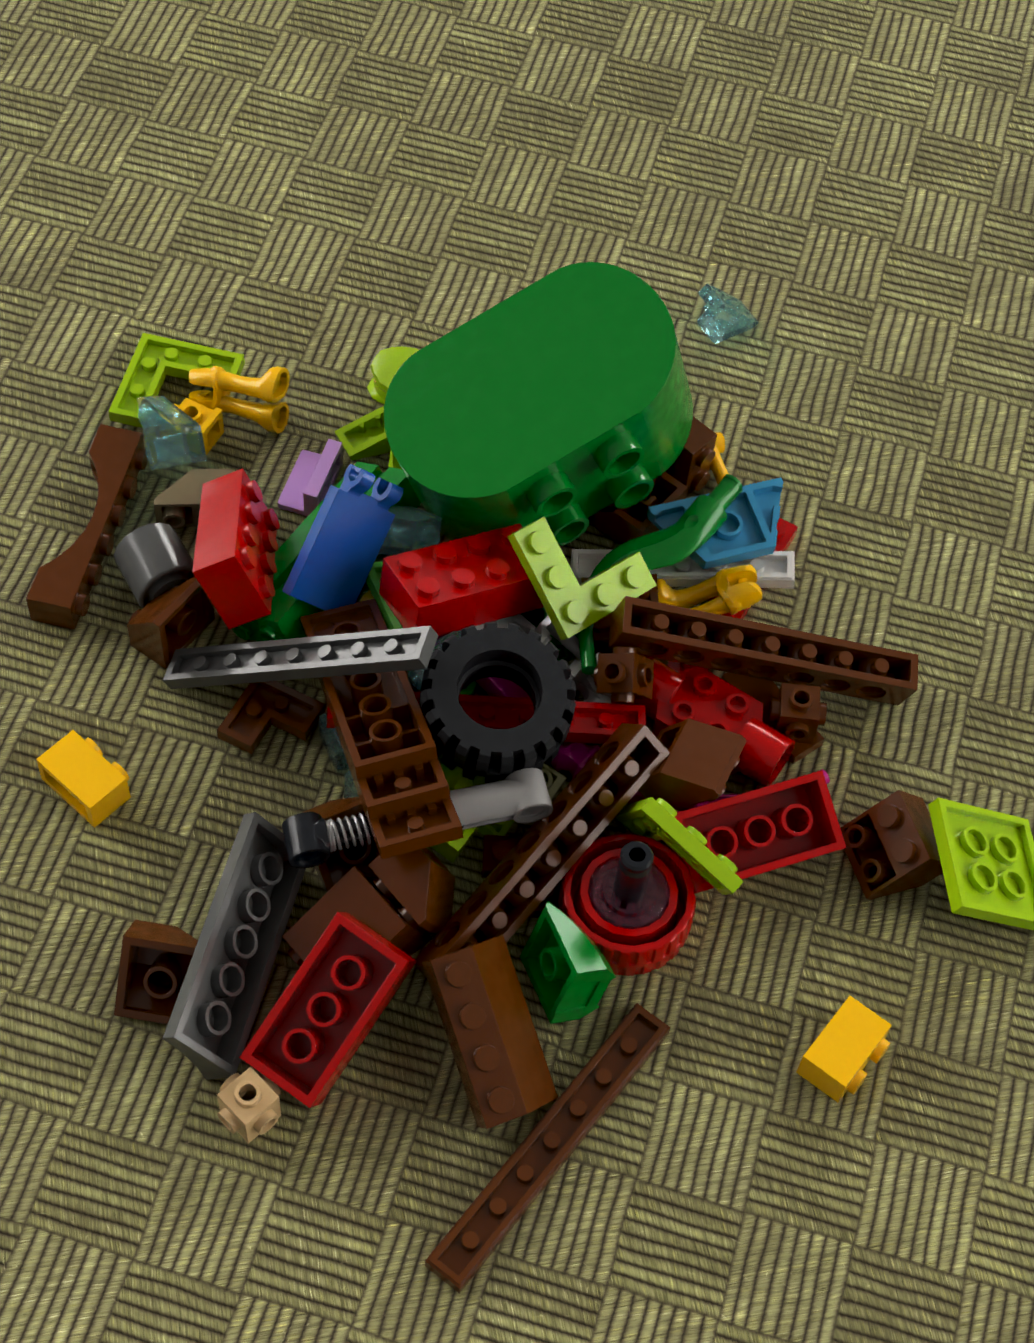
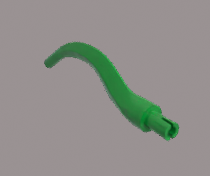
M726 474L708 496H698L675 524L665 529L631 539L617 546L600 561L588 579L636 552H640L649 570L671 566L684 560L701 548L727 520L725 510L743 491L742 483L733 475ZM595 623L577 633L582 673L586 675L594 674L595 667L597 666L593 637Z

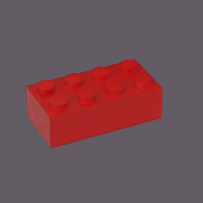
M243 468L202 485L192 573L228 629L271 614L272 597L275 596L273 577L277 572L275 564V552L278 551L276 534L280 524L275 511L272 508L267 509L264 504L258 483L255 480L250 481Z
M520 523L383 558L379 593L403 628L431 626L438 636L462 630L471 625L477 626L485 622H492L544 607L507 537L523 528Z
M822 770L681 811L674 817L685 828L692 826L697 829L708 841L705 846L716 856L722 854L731 860L738 868L735 874L741 879L847 848ZM681 858L695 886L694 894L714 888Z
M337 912L239 1058L307 1107L311 1108L320 1105L417 961L348 912Z

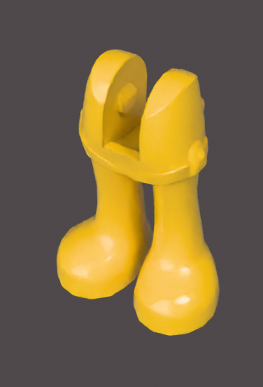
M220 366L195 368L189 371V383L213 388V391L197 390L190 392L189 399L212 410L218 407L224 413L235 414L255 421L271 433L279 434L284 431L289 419V406L286 402H281L280 400L285 396L289 387L290 375L287 368L279 366L269 368L260 378L236 375L225 371ZM230 391L256 397L266 402H252L230 397Z
M751 564L723 568L716 575L696 585L679 590L672 589L663 578H657L659 603L690 608L705 600L717 597L690 609L718 615L726 613L734 615L738 611L750 608L762 600V591L756 583L758 580L757 573Z

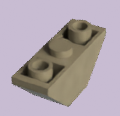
M231 469L190 470L154 498L156 523L169 524L173 528L198 526L202 485L233 471ZM262 495L263 502L267 507L266 497Z

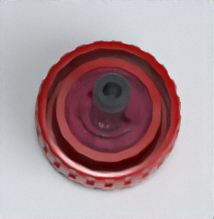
M615 834L595 840L564 875L558 895V909L563 911L589 936L606 958L615 975L634 976L646 974L666 965L669 960H672L678 954L680 948L684 946L695 915V886L681 858L664 844L637 834Z

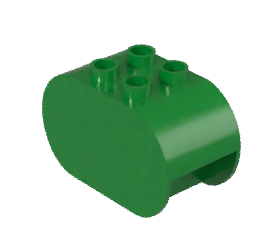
M581 262L559 268L410 356L397 370L389 385L384 404V426L390 448L430 519L451 541L519 523L522 527H525L535 520L545 517L559 546L566 545L576 540L587 530L590 524L588 517L614 503L617 508L623 509L631 507L646 498L654 488L653 479L662 475L682 452L689 437L693 421L692 396L673 321L666 305L652 287L640 277L621 267L600 262Z

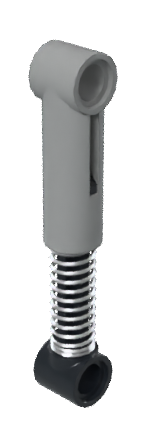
M525 768L508 775L505 780L450 790V798L462 824V830L510 820L523 824L534 823L548 817L553 811L543 772L538 768ZM304 812L295 814L282 823L289 863L292 867L300 869L312 868L325 863L331 856L330 852L336 851V849L341 850L344 845L348 849L349 844H353L356 847V843L360 842L363 846V841H368V844H371V840L374 839L367 817L359 813L358 818L352 814L350 819L345 816L342 821L338 817L335 822L332 819L326 821L320 814L315 812Z

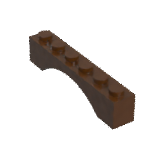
M100 424L89 449L92 474L98 484V499L93 516L84 532L71 547L56 559L38 569L26 597L31 620L75 630L80 616L87 614L92 586H97L100 582L102 561L105 556H110L114 545L113 534L116 527H121L124 523L126 515L125 505L128 498L134 497L137 489L138 473L140 470H145L148 463L149 450L144 447L143 434L141 432Z

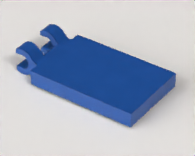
M350 464L345 471L340 488L330 485L282 592L325 611L356 603L396 516L389 512L388 509L401 499L404 488L380 477L374 483V474ZM373 485L371 496L364 494Z

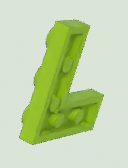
M143 333L108 411L109 419L113 422L144 428L167 375L189 380L188 374L191 369L211 368L213 366H220L227 372L241 375L245 365L244 354Z
M545 517L539 518L507 536L561 640L572 637L612 613L625 596L637 598L657 586L640 552L629 555L579 585Z
M653 797L633 802L625 805L615 816L632 834L646 836L656 841L663 840L722 895L734 894L744 882L735 874L738 871L736 865L722 854L716 856L705 846L708 842L707 839L694 827L688 826L685 828L674 818L677 812L665 800L661 798L655 800Z

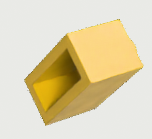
M74 730L36 759L41 779L94 828L131 798L128 786L130 778L125 769L115 761L112 764L103 757L99 746L91 738L87 737L84 740Z
M849 995L803 1055L796 1073L837 1103L847 1091L854 1095L868 1075L863 1071L864 1067L870 1060L877 1064L889 1048L891 1043L885 1038L892 1024Z

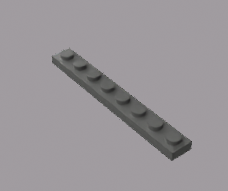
M431 626L176 649L162 681L170 689L427 669L438 634Z

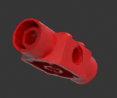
M647 657L654 660L652 699H634L633 705H645L646 716L653 719L652 733L657 737L661 729L689 718L742 735L747 742L739 756V764L732 770L730 775L741 772L764 787L772 785L787 763L794 749L795 741L762 722L764 703L703 667L693 666L678 672L656 658Z

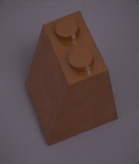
M355 866L282 936L291 946V949L288 950L289 956L299 966L302 965L337 912H348L409 956L424 947L432 938L430 935L427 936L418 927L416 929L411 927L398 912L402 906L393 897L388 899L373 882L375 877Z

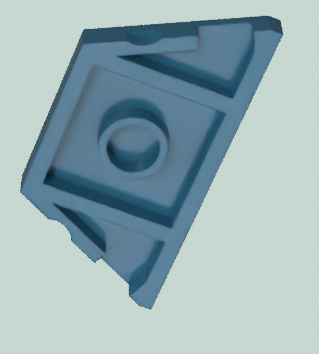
M782 478L744 485L742 487L743 491L725 510L727 514L725 523L701 548L689 557L704 570L773 554L777 542V523L781 507L779 504L783 488ZM698 496L650 506L647 511L648 520L659 530L665 529L675 524Z

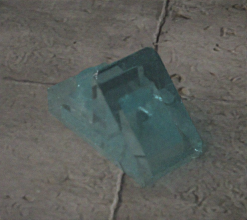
M708 283L698 292L706 304L703 306L705 312L698 318L697 322L712 342L719 343L754 328L759 323L743 302Z

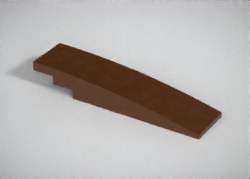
M375 598L300 617L305 637L388 630ZM393 671L319 677L381 859L464 838L462 824L450 798L449 785L437 757L436 745L406 672Z

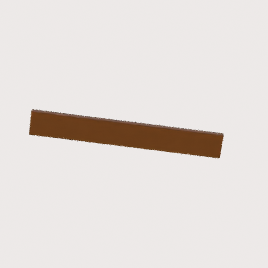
M636 1003L425 1260V1266L460 1294L669 1034L670 1027Z

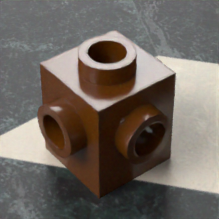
M614 647L613 653L598 654V665L594 670V682L597 687L596 693L610 697L611 703L633 705L634 699H652L654 660L637 654V649L632 647Z
M802 682L781 683L778 697H771L769 706V720L774 721V729L795 742L812 744L818 725L824 726L826 721L827 703L820 702L821 687L809 686Z

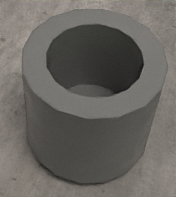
M159 522L139 527L126 535L116 547L114 553L115 563L139 606L142 608L159 595L195 577L192 573L193 559L175 529L169 524Z

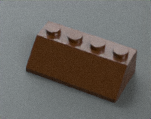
M499 935L422 962L477 1127L485 1129L526 1115L557 1099L558 1095L504 936Z

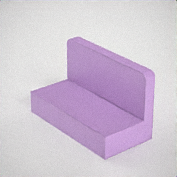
M328 439L322 454L307 450L300 452L278 499V507L280 509L308 516L325 498L330 485L334 486L343 466L342 442Z

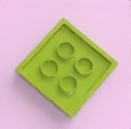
M939 797L928 804L951 912L953 914L1034 931V840L1029 820Z

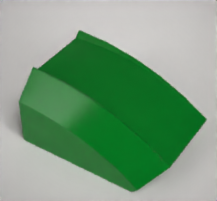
M548 901L520 955V959L550 1024L581 1019L599 1008L598 1003L610 981L616 976L606 958L589 936L563 911Z

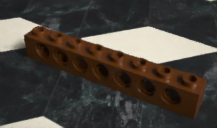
M625 596L611 614L608 648L611 650L614 647L636 648L637 654L780 683L802 682L809 686H819L821 691L897 706L918 689L917 654Z
M621 723L552 802V813L548 817L535 822L415 958L417 962L414 966L426 978L422 962L499 935H503L505 942H508L670 754L646 725Z

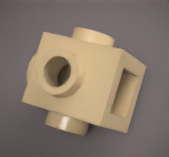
M251 1066L241 1075L235 1073L226 1079L219 1089L220 1092L217 1094L220 1109L217 1115L220 1121L231 1133L238 1132L248 1144L259 1134L262 1135L268 1132L277 1123L279 1117L282 1116L279 1098L281 1091L279 1087L266 1076L262 1075L260 1077Z

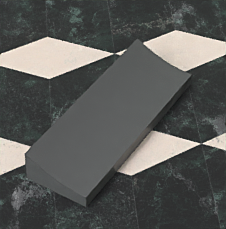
M256 812L247 813L243 816L162 1038L183 1053L199 1069L206 1080L229 1078L237 1072L241 1061L239 1057L245 1049L306 868L300 869L290 865L283 832Z

